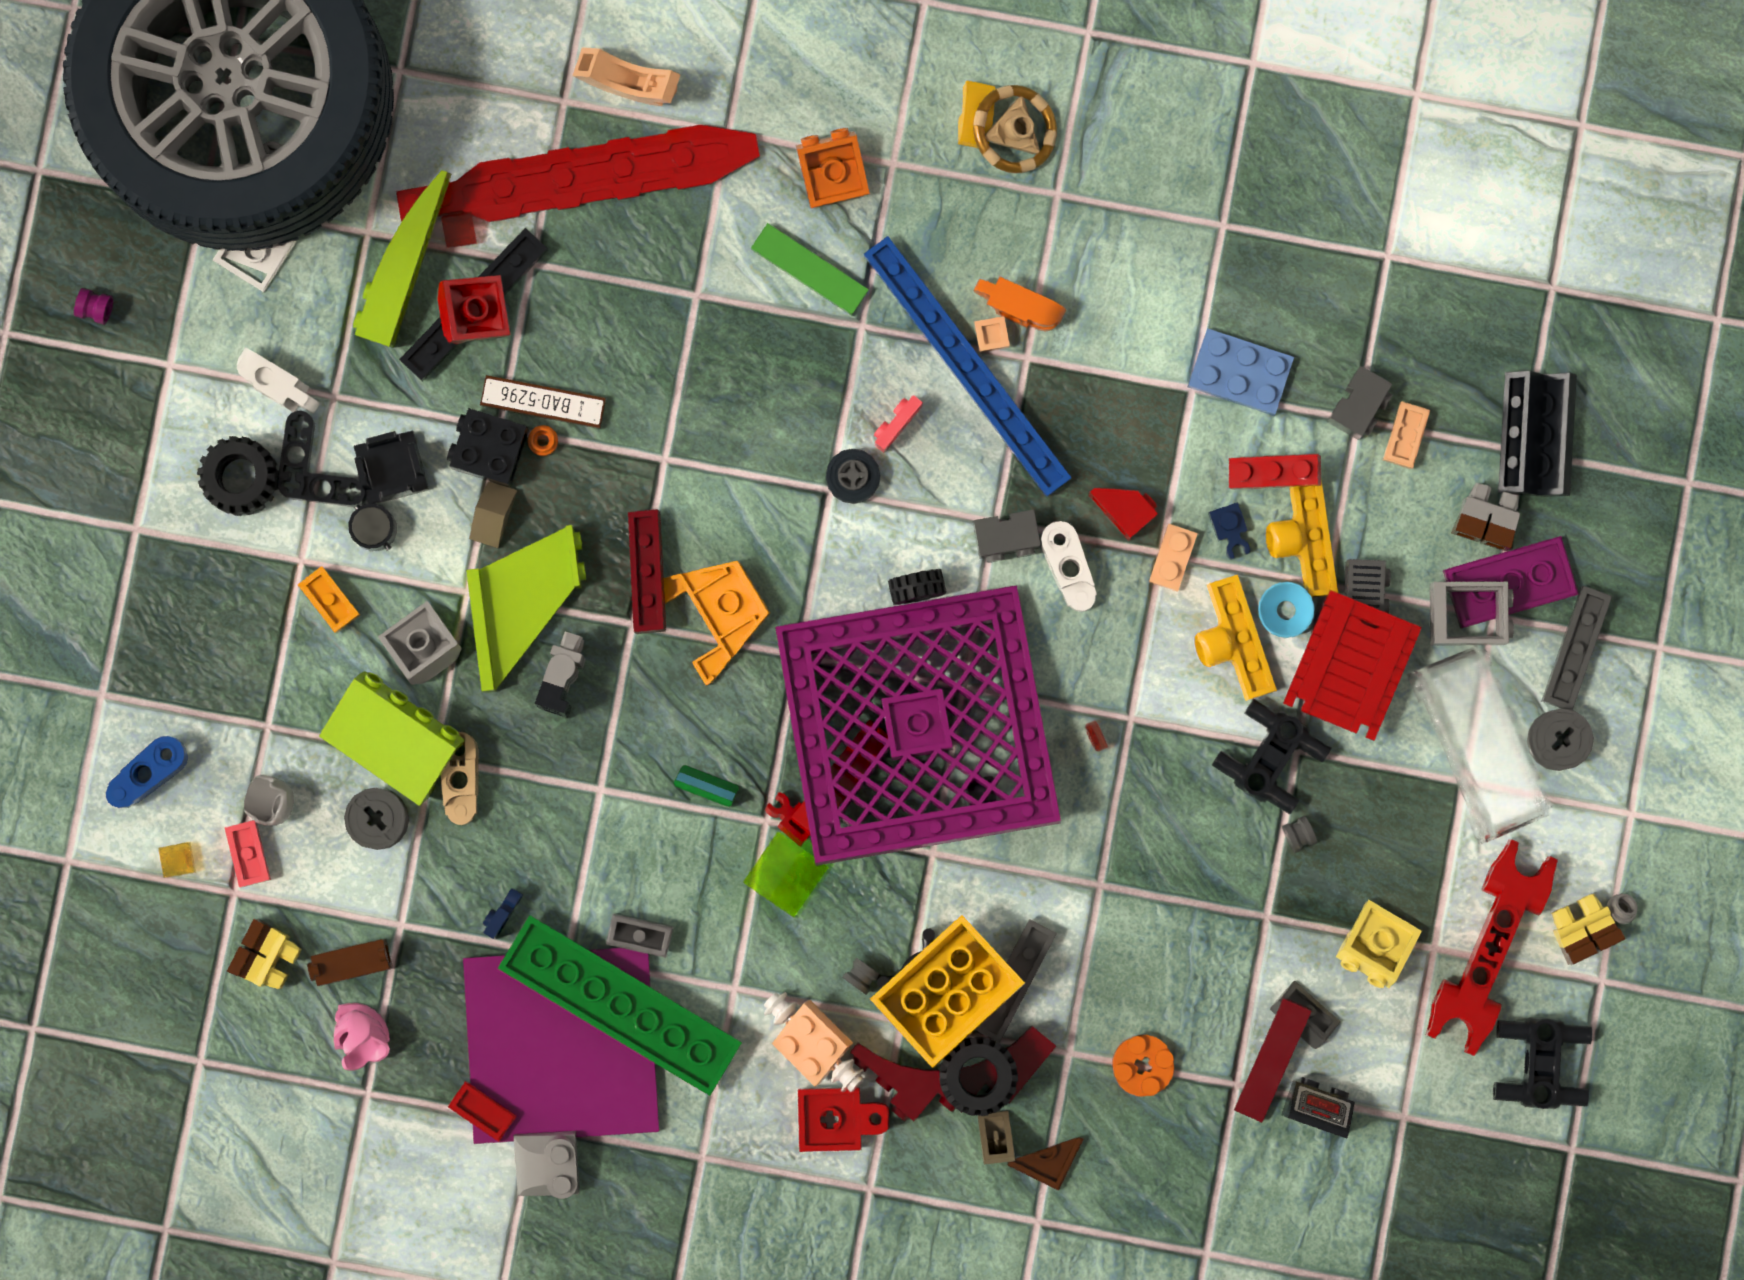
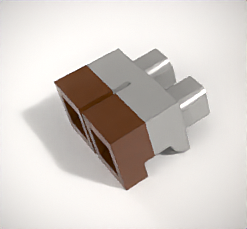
M1476 483L1469 496L1462 501L1461 509L1451 534L1475 542L1480 540L1481 544L1502 551H1508L1511 549L1520 513L1517 512L1519 496L1502 492L1497 506L1487 502L1492 488Z

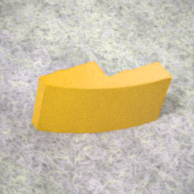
M972 81L965 82L963 86L962 114L958 119L959 145L978 148L973 133L975 112L981 101L990 92L995 90V86ZM995 103L987 114L984 128L985 134L993 124Z

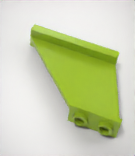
M567 525L565 528L481 569L466 570L481 690L483 693L497 692L498 687L575 588H582L581 581L586 580V570L584 562L578 561L577 550H582V540L580 532H575L572 525Z

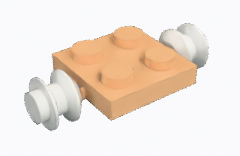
M777 992L773 994L764 1004L767 1008L764 1015L772 1013L776 1017L774 1025L785 1023L786 1026L772 1044L815 1087L832 1070L831 1082L840 1081L843 1084L842 1093L847 1089L853 1092L864 1081L861 1077L864 1070L855 1071L852 1068L853 1059L843 1062L840 1060L853 1042L811 1000L805 1002L794 1014L797 1003L788 1004L785 1001L786 992L781 995Z

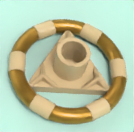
M1007 85L996 88L981 101L975 112L973 133L980 153L992 166L1009 173H1025L1038 168L1052 153L1057 137V124L1049 103L1039 93L1024 86ZM1018 96L1019 98L1014 101L985 134L984 128L991 106L998 100ZM1024 98L1029 100L1041 112L1045 121L1046 131L1041 150L1035 136L1034 123L1029 116ZM988 142L1036 155L1033 158L1019 162L1007 161L1001 158L989 146Z

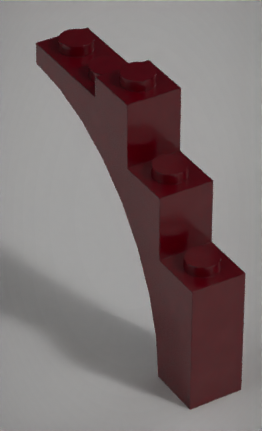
M1030 1026L1013 1044L1006 1048L1016 1063L1018 1074L1017 1089L1010 1102L1056 1048L1054 1043L1033 1026ZM859 1042L850 1051L854 1055L855 1065L863 1069L864 1072L870 1068L878 1075L875 1081L888 1092L892 1088L897 1091L890 1100L894 1105L891 1111L903 1121H906L908 1118L915 1121L937 1093L942 1096L939 1102L952 1113L955 1111L956 1108L949 1103L942 1092L939 1070H923L897 1064L878 1056ZM986 1059L976 1064L962 1067L960 1081L963 1088L971 1094L977 1095L985 1084L989 1086V1089L986 1091L988 1093L996 1084L997 1072L994 1065Z

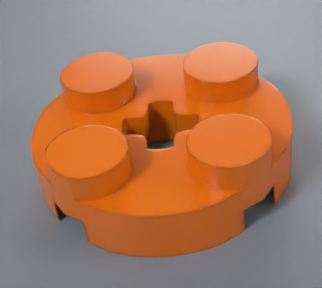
M1150 1035L1133 1036L1123 1041L1117 1047L1112 1059L1113 1074L1119 1086L1126 1092L1139 1097L1154 1096L1165 1089L1171 1081L1174 1073V1058L1167 1045L1160 1039ZM1144 1057L1149 1058L1148 1064L1152 1068L1149 1072L1144 1071L1141 1075L1137 1073L1138 1067L1134 1064L1137 1059L1142 1061Z

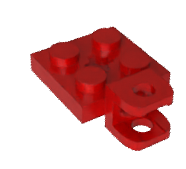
M860 1087L856 1088L853 1092L847 1089L843 1093L841 1092L842 1088L798 1089L799 1152L862 1150L861 1135H878L885 1133L889 1129L888 1105L879 1102L861 1103ZM827 1111H833V1116H838L839 1121L834 1123L831 1129L827 1128L826 1123L821 1122V1117L826 1116ZM878 1113L881 1116V1123H873L871 1115Z

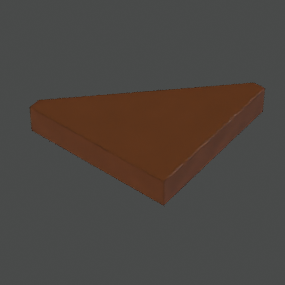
M1076 1137L1015 1158V1161L1008 1162L1007 1165L1059 1191L1084 1139Z

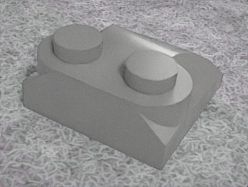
M428 601L378 636L412 685L425 683L457 660L462 649Z
M576 1131L514 1134L518 1196H554L559 1199H565L573 1194H579Z

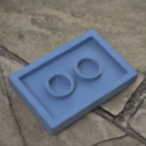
M1207 328L1188 388L1274 416L1294 357Z

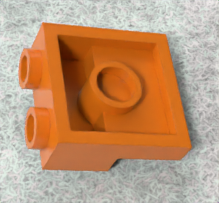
M840 128L831 131V137L819 140L818 135H811L802 138V144L795 145L811 208L870 194L855 131L849 132L848 128Z

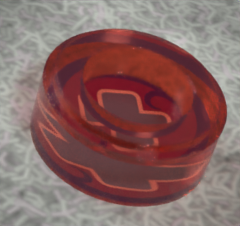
M1096 720L1085 724V731L1094 750L1100 752L1108 748Z

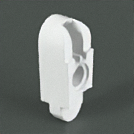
M245 347L237 360V370L247 382L253 385L252 387L256 391L291 412L296 411L298 406L313 414L315 413L320 403L306 394L310 388L309 386Z
M1053 522L1042 533L1040 540L1041 549L1067 606L1078 612L1087 611L1094 604L1097 593L1078 534L1074 527L1067 522ZM1055 535H1064L1065 543L1063 545L1055 544ZM1065 562H1074L1078 566L1079 571L1075 577H1067L1063 574L1062 565Z

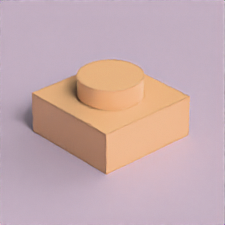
M1004 316L974 321L979 353L1010 347Z

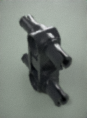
M1253 699L1244 714L1266 727V732L1268 733L1249 763L1243 764L1221 750L1213 761L1212 766L1234 779L1233 783L1236 784L1235 786L1246 795L1254 797L1260 802L1263 801L1265 803L1268 801L1290 815L1297 806L1299 799L1277 785L1278 782L1276 780L1295 750L1301 749L1323 763L1332 747L1311 735L1308 727L1296 717L1290 716L1283 711L1276 713L1256 699ZM1284 722L1293 724L1296 729L1295 736L1292 739H1286L1281 735L1280 727ZM1251 774H1257L1263 779V787L1259 791H1254L1248 786V778Z
M1529 1017L1525 1022L1497 1021V1038L1524 1040L1526 1047L1524 1081L1521 1084L1494 1082L1493 1100L1520 1102L1524 1107L1556 1109L1560 1105L1588 1106L1589 1090L1587 1088L1563 1087L1559 1080L1561 1046L1563 1043L1591 1044L1592 1027L1566 1025L1560 1019ZM1542 1024H1547L1551 1029V1035L1546 1041L1540 1040L1537 1035V1030ZM1539 1086H1544L1548 1093L1546 1100L1542 1103H1538L1534 1098V1091Z

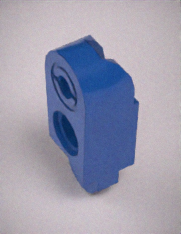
M162 736L155 739L108 783L109 786L106 790L108 803L117 808H130L173 778L187 764L188 754L184 744L177 738ZM168 748L172 752V757L169 760H164L162 753ZM144 766H148L152 774L150 780L146 783H142L138 779V772Z

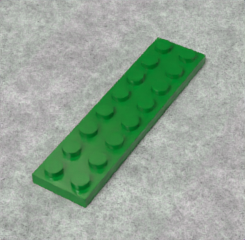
M529 915L498 967L499 970L711 1096L742 1044L738 1039Z

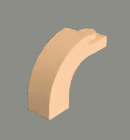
M583 47L572 75L606 92L654 106L671 103L672 98L677 92V84L680 78V74L672 70L638 66L621 60L601 49Z

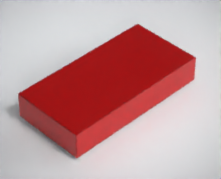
M467 1081L464 1082L448 1108L498 1142L517 1117L516 1114Z

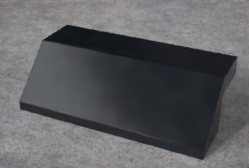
M1533 371L1505 372L1498 493L1507 492L1514 495L1541 497L1570 496L1576 374H1541Z

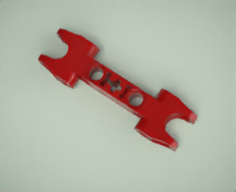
M1512 839L1507 841L1497 859L1490 866L1484 880L1482 891L1494 896L1495 900L1459 984L1446 979L1441 982L1431 1004V1013L1425 1034L1436 1039L1448 1020L1459 1018L1468 1028V1038L1464 1052L1475 1056L1486 1037L1493 1030L1499 1016L1502 1004L1489 999L1488 996L1525 910L1538 916L1542 913L1552 891L1558 859L1547 856L1535 875L1531 877L1523 876L1518 872L1515 865L1519 842ZM1502 910L1508 912L1511 918L1510 924L1505 928L1499 926L1496 919L1498 913ZM1491 929L1495 932L1505 933L1504 937L1497 936L1494 942V946L1498 948L1497 953L1491 952L1488 955L1489 949L1485 947L1486 942H1493L1496 936L1495 933H1490ZM1477 967H1482L1487 974L1486 980L1482 984L1475 983L1472 977L1473 971Z

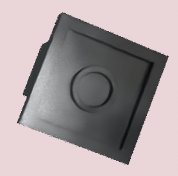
M413 430L397 434L395 431L366 438V443L354 445L356 454L354 460L361 486L366 492L368 504H379L429 490Z

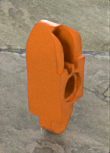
M999 277L996 285L979 279L973 290L976 294L988 300L987 305L994 308L996 314L1004 316L1006 319L1025 328L1030 326L1044 332L1053 330L1061 323L1066 312V308L1059 303L1002 277Z

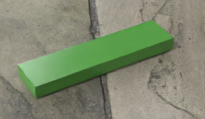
M768 223L751 246L752 251L851 316L869 291V289Z

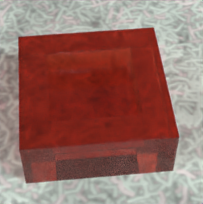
M472 211L441 217L447 248L477 244Z

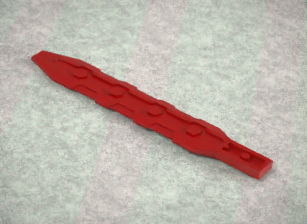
M695 125L668 130L664 134L635 139L625 137L608 140L607 143L576 149L567 147L549 150L547 154L479 162L458 180L449 182L438 217L464 213L487 222L517 218L520 217V214L554 208L558 210L576 208L583 203L612 198L622 200L639 197L640 194L671 188L680 190L709 185L759 158L757 137L754 133ZM428 186L396 191L401 222Z

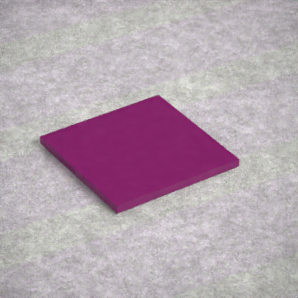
M625 948L590 950L651 987L649 954ZM505 956L463 958L470 1084L517 1115L499 1142H514V1134L576 1131V1137L660 1131L656 1064L499 970L498 967ZM473 1125L474 1144L499 1143Z

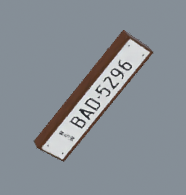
M486 375L480 406L601 429L606 398Z

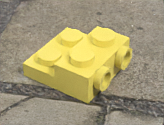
M1368 900L1343 941L1336 958L1342 960L1341 966L1350 972L1360 971L1367 975V980L1371 985L1377 988H1384V986L1390 988L1397 981L1422 931Z

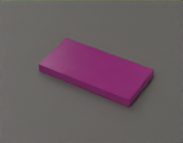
M1561 536L1443 570L1446 582H1508V589L1513 590V607L1508 608V615L1579 595ZM1449 592L1460 629L1496 619L1495 592Z

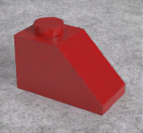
M1094 488L1088 495L1128 541L1158 515L1154 510L1158 506L1147 493L1142 496L1139 491Z

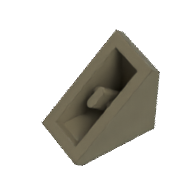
M487 482L475 507L469 536L470 540L499 549L517 490L493 482Z
M1008 1111L991 1113L988 1116H978L984 1165L1015 1161Z

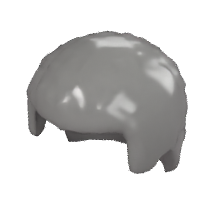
M267 775L256 776L250 783L245 795V813L254 819L256 823L273 826L282 824L291 815L294 804L293 791L287 783L275 777Z

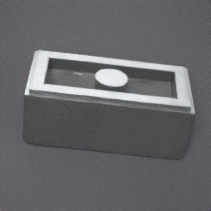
M614 913L606 944L666 958L674 927Z

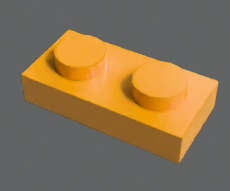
M323 566L298 584L334 633L337 634L360 616L359 612Z

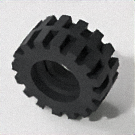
M941 569L910 573L888 580L893 605L918 602L946 594Z

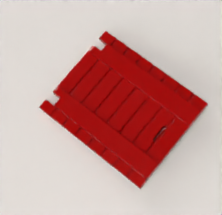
M1329 590L1283 704L1293 707L1296 697L1305 701L1301 707L1302 712L1355 734L1359 731L1360 725L1364 724L1369 726L1365 738L1375 741L1422 627Z

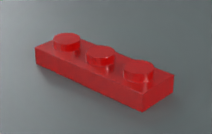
M1319 454L1229 458V489L1232 490L1321 486V455Z

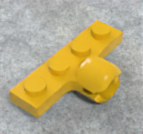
M1322 480L1321 486L1289 487L1293 517L1291 520L1275 521L1267 526L1266 544L1269 554L1274 558L1298 557L1301 564L1304 589L1308 591L1311 597L1327 596L1329 590L1338 593Z
M1238 574L1207 584L1218 618V625L1201 631L1195 636V648L1201 663L1204 666L1211 667L1224 662H1231L1235 668L1245 701L1277 691Z

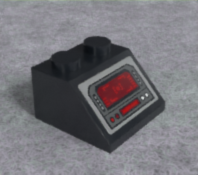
M1302 1077L1301 1082L1293 1080L1281 1115L1347 1139L1355 1105L1354 1101L1348 1099L1349 1093L1331 1087L1330 1093L1318 1089L1319 1082Z

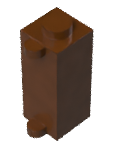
M387 939L310 956L311 963L307 964L311 981H316L317 986L393 969Z

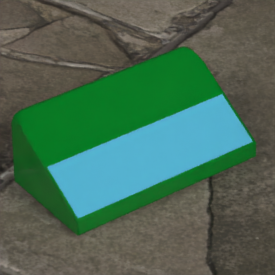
M686 765L681 767L673 783L677 788L729 808L733 806L739 790V786Z

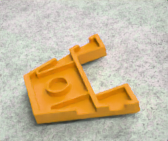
M733 561L664 578L665 604L687 591L718 643L716 648L692 662L706 686L710 685L770 614L740 561Z

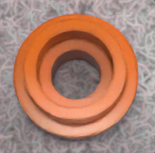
M540 425L529 433L528 446L536 455L547 456L556 450L558 436L551 427ZM547 436L549 443L546 446L538 445L539 437Z

